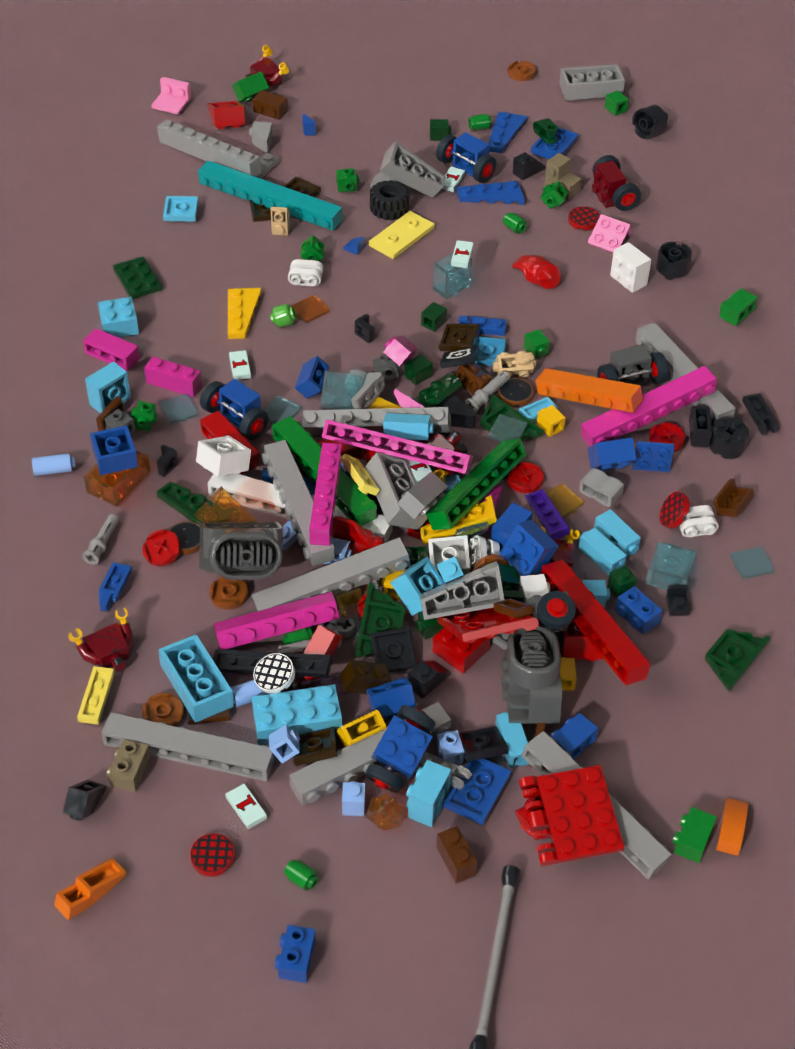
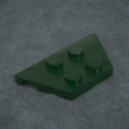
M447 373L440 379L431 382V386L421 390L419 395L413 400L424 407L439 404L462 386L459 378L451 373Z
M494 394L491 396L490 403L485 409V414L482 415L480 420V426L501 441L519 438L524 441L542 437L544 432L543 429Z
M369 583L354 658L373 655L369 637L371 633L402 628L405 607L398 602H394L386 593L383 594L376 589L372 583Z
M726 629L706 653L704 659L724 687L730 692L770 643L771 637L766 635L764 638L753 637L752 633Z

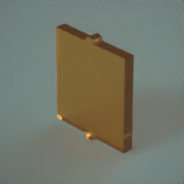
M315 295L292 305L295 308L297 317H300L306 324L330 312V308Z

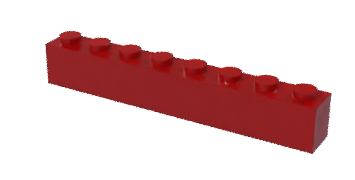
M564 560L542 565L541 574H544L546 582L550 583V592L567 591L576 608L573 622L624 685L627 686L647 679L650 668L648 659L642 655L637 646L627 637L625 631L617 625L614 618L607 613L603 605L597 601L593 593L587 589L582 580L573 572L572 568Z

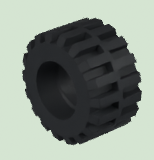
M393 180L376 183L370 189V211L373 212L374 216L383 218V220L399 219L409 210L410 192L408 187L404 186L403 183Z

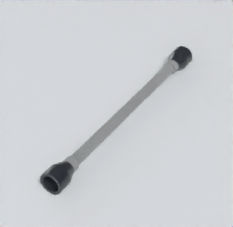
M512 865L504 866L502 871L503 896L479 1026L469 1049H489L487 1029L511 897L519 883L521 873L518 867Z

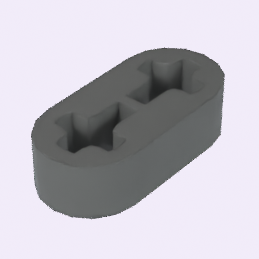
M339 616V619L318 624L327 626L333 631L337 630L343 636L342 638L352 637L356 633L355 622L348 617Z

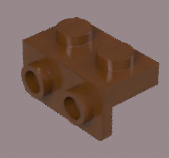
M475 363L460 365L455 374L460 379L462 386L472 395H475L477 390L483 389L493 380L490 374L483 372L480 366Z
M730 478L713 499L717 515L738 517L754 497V490L737 487L735 480Z

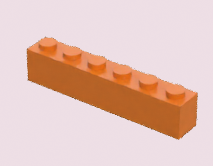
M545 368L535 380L538 395L631 413H634L643 401L641 385Z

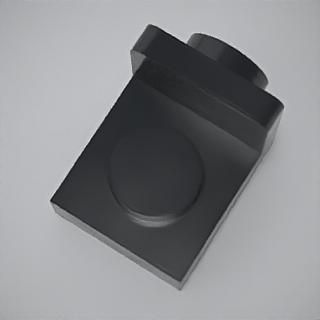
M365 314L355 320L354 334L369 344L374 341V327L369 324V315Z
M163 444L161 446L162 456L156 462L158 474L165 477L179 465L177 451Z
M675 584L668 586L665 599L669 616H689L690 607L687 599V585Z

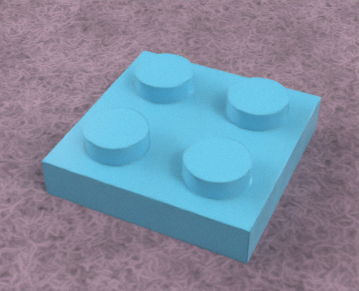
M166 196L163 221H196L198 196Z

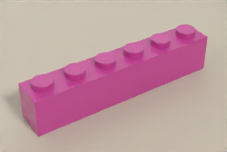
M322 443L309 528L311 545L330 546L342 462V444Z
M332 592L216 622L214 627L220 650H225L339 619V614Z

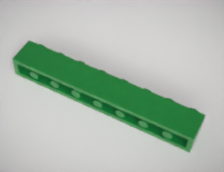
M292 416L273 424L272 430L275 441L286 440L295 462L316 484L322 446L312 439L311 434L306 432L301 424L295 421ZM341 467L336 506L348 519L364 526L376 519L377 505L374 500H370L366 494L358 489L355 482Z
M521 438L503 440L470 471V474H467L426 513L433 530L453 528L527 455Z

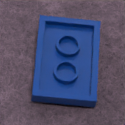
M558 127L556 143L547 144L539 138L531 147L530 153L547 159L552 158L557 153L565 155L578 140L579 134Z
M483 758L468 761L465 767L470 770L472 776L468 780L459 777L465 783L462 789L453 787L444 802V808L481 825H484L512 774L511 770Z

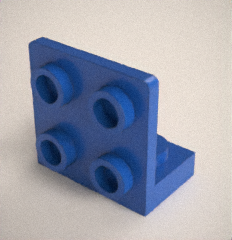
M638 441L635 449L637 460L632 462V470L670 472L674 444Z

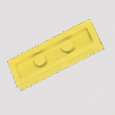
M344 454L342 456V463L345 466V470L352 476L351 479L359 486L358 489L364 494L370 493L376 496L380 489L360 460Z
M93 666L77 716L78 722L99 725L114 678V669Z

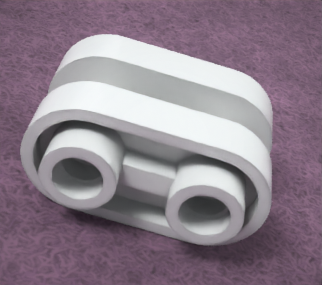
M293 260L290 265L288 281L293 285L317 286L321 282L323 265L316 260Z
M709 505L689 507L687 516H683L682 519L684 521L680 524L681 533L685 537L712 535L719 528L713 510Z
M476 535L468 543L472 570L481 558L492 554L500 555V546L497 541L488 540L486 542L484 537Z

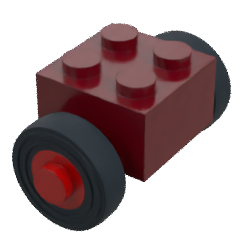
M605 155L599 158L593 165L594 183L592 184V191L597 195L605 208L616 206L621 211L630 210L639 203L641 192L635 184H626V177L620 171L621 166L618 159L612 155Z

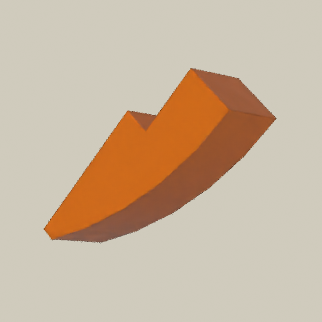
M726 798L716 850L736 856L739 855L744 835L748 803Z
M111 858L77 876L75 884L56 893L54 906L67 920H70L106 895L126 876L127 872Z

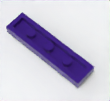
M543 489L525 495L527 503L551 539H559L570 534L569 527Z

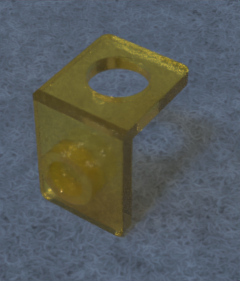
M360 588L335 596L339 616L347 617L345 608L359 602L361 599Z

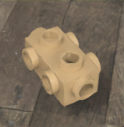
M520 351L516 354L501 353L497 355L495 362H493V371L497 372V375L501 371H506L510 378L513 377L512 375H519L520 378L529 377L533 370L536 369L534 355L532 352L526 353V351Z

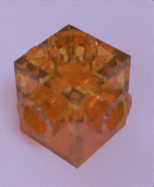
M386 793L371 798L366 818L377 825L379 829L386 831L400 826L405 807Z

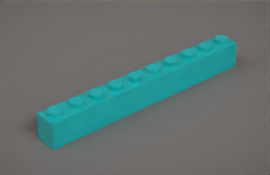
M207 161L197 171L199 183L247 201L253 200L254 203L264 204L265 207L270 209L271 207L288 208L290 216L334 231L343 220V211L340 206L226 166Z

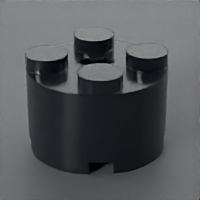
M655 104L637 110L632 118V124L636 128L634 130L635 133L642 139L664 133L668 114Z
M673 241L662 244L657 257V271L667 280L686 276L690 267L691 249L683 243L678 245Z
M739 417L715 420L709 444L710 450L715 455L717 453L722 455L724 459L739 458L746 449L749 437L748 427Z

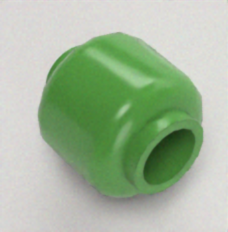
M286 303L275 306L270 314V318L273 324L275 323L277 327L282 328L293 325L297 315L295 308Z

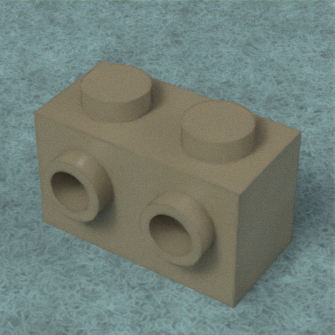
M123 740L121 747L118 746L116 749L114 763L110 764L107 770V777H109L111 787L136 792L150 759L148 744Z

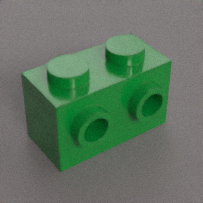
M262 72L241 79L232 85L239 102L243 100L248 102L261 90L266 91L269 88Z
M740 288L736 293H732L728 300L721 303L719 318L737 326L755 310L758 297Z
M691 807L689 814L684 813L680 822V826L683 828L681 832L676 831L672 842L676 845L674 854L700 863L717 817L694 807Z

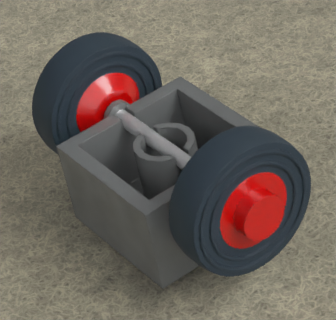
M644 345L611 352L609 364L599 366L597 371V378L641 386L648 384L649 376L655 384L665 383L669 377L668 364L664 355L661 352L649 354Z
M552 591L544 596H531L527 599L526 604L533 606L534 613L529 615L538 620V625L550 629L557 636L560 648L563 641L562 631L567 630L575 616L576 608L573 600L568 596L567 591Z

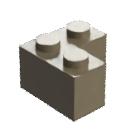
M557 153L547 160L544 187L548 184L552 185L559 180L568 191L566 199L569 200L580 192L582 178L570 173L571 159L561 153Z

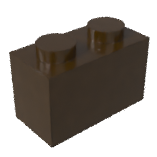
M350 660L340 674L344 692L367 694L366 689L391 682L386 664Z

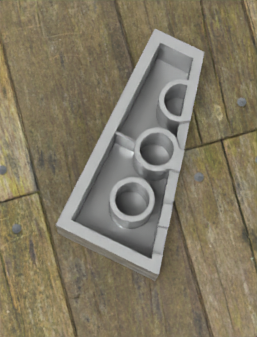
M395 142L385 152L380 173L432 198L444 187L446 176L398 142Z
M497 561L419 595L424 620L493 608V604L503 601L504 594Z

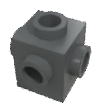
M386 354L372 359L375 372H381L385 376V381L399 377L397 370L400 369V366Z
M117 409L105 418L106 430L127 425L130 435L136 432L133 418L128 413Z

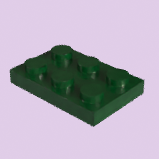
M144 256L112 265L114 273L128 296L132 297V299L162 291L161 283Z

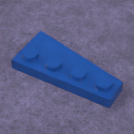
M498 112L488 141L490 145L489 152L502 153L510 144V140L514 139L517 131H520L522 125L526 124L528 116Z
M518 181L463 186L456 189L459 202L480 203L481 200H485L494 204L495 201H504V204H511V202H519V205L525 204Z

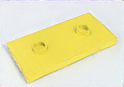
M409 211L369 241V246L395 259L435 228V224Z

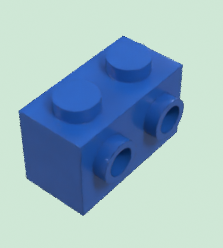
M318 355L307 361L302 366L295 389L307 399L313 395L316 396L322 390L330 366Z
M635 586L617 597L615 607L617 613L642 634H645L660 623L663 610Z
M406 677L366 689L371 712L379 710L383 719L398 713L402 705L416 707L412 685Z
M578 713L574 718L570 717L560 730L556 729L551 734V737L574 760L597 740L599 728L581 713Z
M288 925L286 933L281 934L280 947H282L281 955L277 954L275 960V969H278L279 979L307 983L316 942L315 929Z

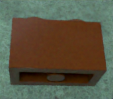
M261 90L252 99L253 112L280 120L288 111L286 97Z
M455 826L437 833L436 848L455 884L476 876L477 860L459 827Z

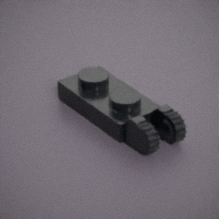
M761 394L743 396L742 402L755 424L758 425L760 434H767L766 423H768L772 433H777V423Z

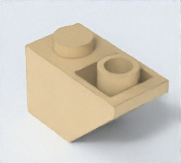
M271 207L272 235L288 236L291 224L290 210L283 207Z

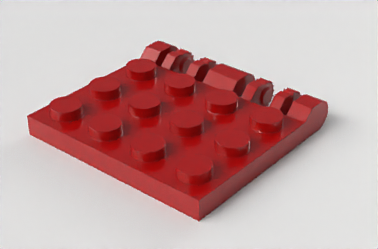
M494 607L437 618L439 624L464 643H474L477 639L483 637L486 639L494 638L497 636L496 634L500 633L512 634L517 629L522 628L526 631L536 629L539 624L538 620L532 615L513 618L494 611Z
M601 765L537 777L527 776L519 779L524 799L540 796V800L529 802L525 805L526 811H532L528 813L531 830L537 831L533 833L534 840L551 838L552 843L540 844L536 847L537 853H540L538 858L541 866L624 851L625 847Z

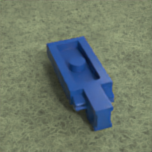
M474 316L459 317L458 324H479V334L505 336L506 320Z
M112 563L99 588L100 610L108 612L112 602L116 603L117 599H119L132 573V566Z

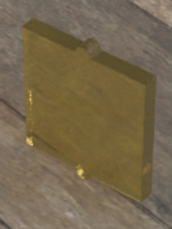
M562 483L553 489H549L546 493L562 518L570 513H574L576 509L584 505V501Z

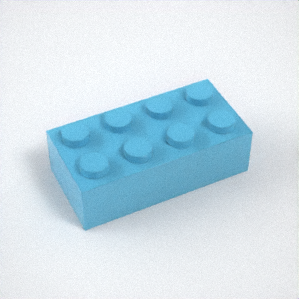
M197 634L159 649L160 666L195 723L234 707L232 689Z
M335 684L251 697L258 745H268L269 735L286 724L291 730L294 729L298 735L334 727L336 731L342 726V716Z

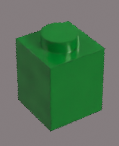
M618 90L606 94L605 108L614 116L627 112L629 99Z
M540 329L524 334L523 347L528 353L532 352L535 359L549 354L550 341Z

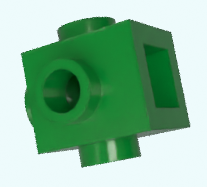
M355 169L336 170L338 192L357 191L359 175H356Z
M558 180L552 185H546L540 198L551 209L555 206H560L565 201L568 191Z
M312 235L301 244L300 256L303 260H316L320 262L324 257L325 244Z
M138 400L137 408L133 407L131 418H134L135 429L150 432L152 423L157 421L156 404Z

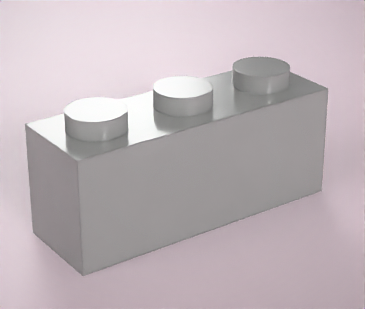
M431 471L410 488L397 504L413 519L419 515L423 517L429 509L446 495L444 491L448 486Z

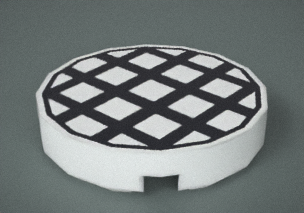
M273 653L265 656L257 663L254 668V681L261 691L268 694H277L281 692L280 690L287 689L291 685L295 677V668L287 656L281 653Z

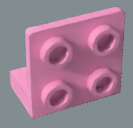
M162 77L160 79L161 94L151 106L160 111L179 114L191 99L190 83Z
M601 214L588 243L613 253L614 249L622 245L625 237H631L633 233L631 225Z

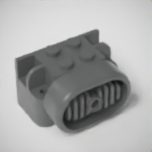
M200 522L199 569H204L209 573H217L219 576L229 580H261L268 578L278 570L282 562L283 527L279 522Z
M538 625L536 629L526 631L524 628L517 629L515 633L508 636L505 658H502L503 674H501V687H505L502 688V700L507 703L509 723H560L562 705L561 655L557 636L546 627Z

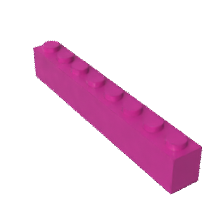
M704 365L643 394V401L634 413L612 409L582 423L581 436L590 447L599 442L619 439L629 432H633L658 418L664 417L692 402H696L706 395L712 394L716 391L717 378Z
M328 419L325 421L321 437L463 474H470L474 458L473 455Z

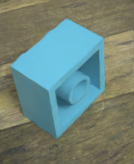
M132 297L98 302L103 331L119 338L139 334Z
M114 361L85 378L89 405L99 413L116 396L122 398L123 403L131 398L127 371Z
M428 557L413 564L390 582L412 616L422 611L419 595L445 584Z
M427 760L423 767H419L415 783H411L408 787L406 796L409 799L406 808H408V818L432 827L450 793L451 769Z

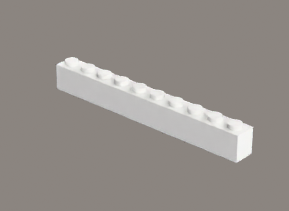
M214 473L207 483L210 497L292 520L291 517H287L285 503L281 504L280 492L275 490L274 484L240 474L217 477ZM335 505L334 517L347 518ZM376 514L375 520L362 526L365 529L371 530L374 535L384 537V543L388 541L393 531V525L387 524L385 516Z

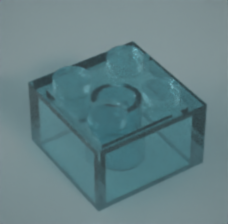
M453 253L434 263L433 290L445 299H448L463 289L468 288L471 285V258L468 268L451 266Z
M325 371L320 407L326 410L354 409L351 399L362 388V376Z
M658 541L648 569L646 584L667 590L669 585H687L693 569L696 551Z

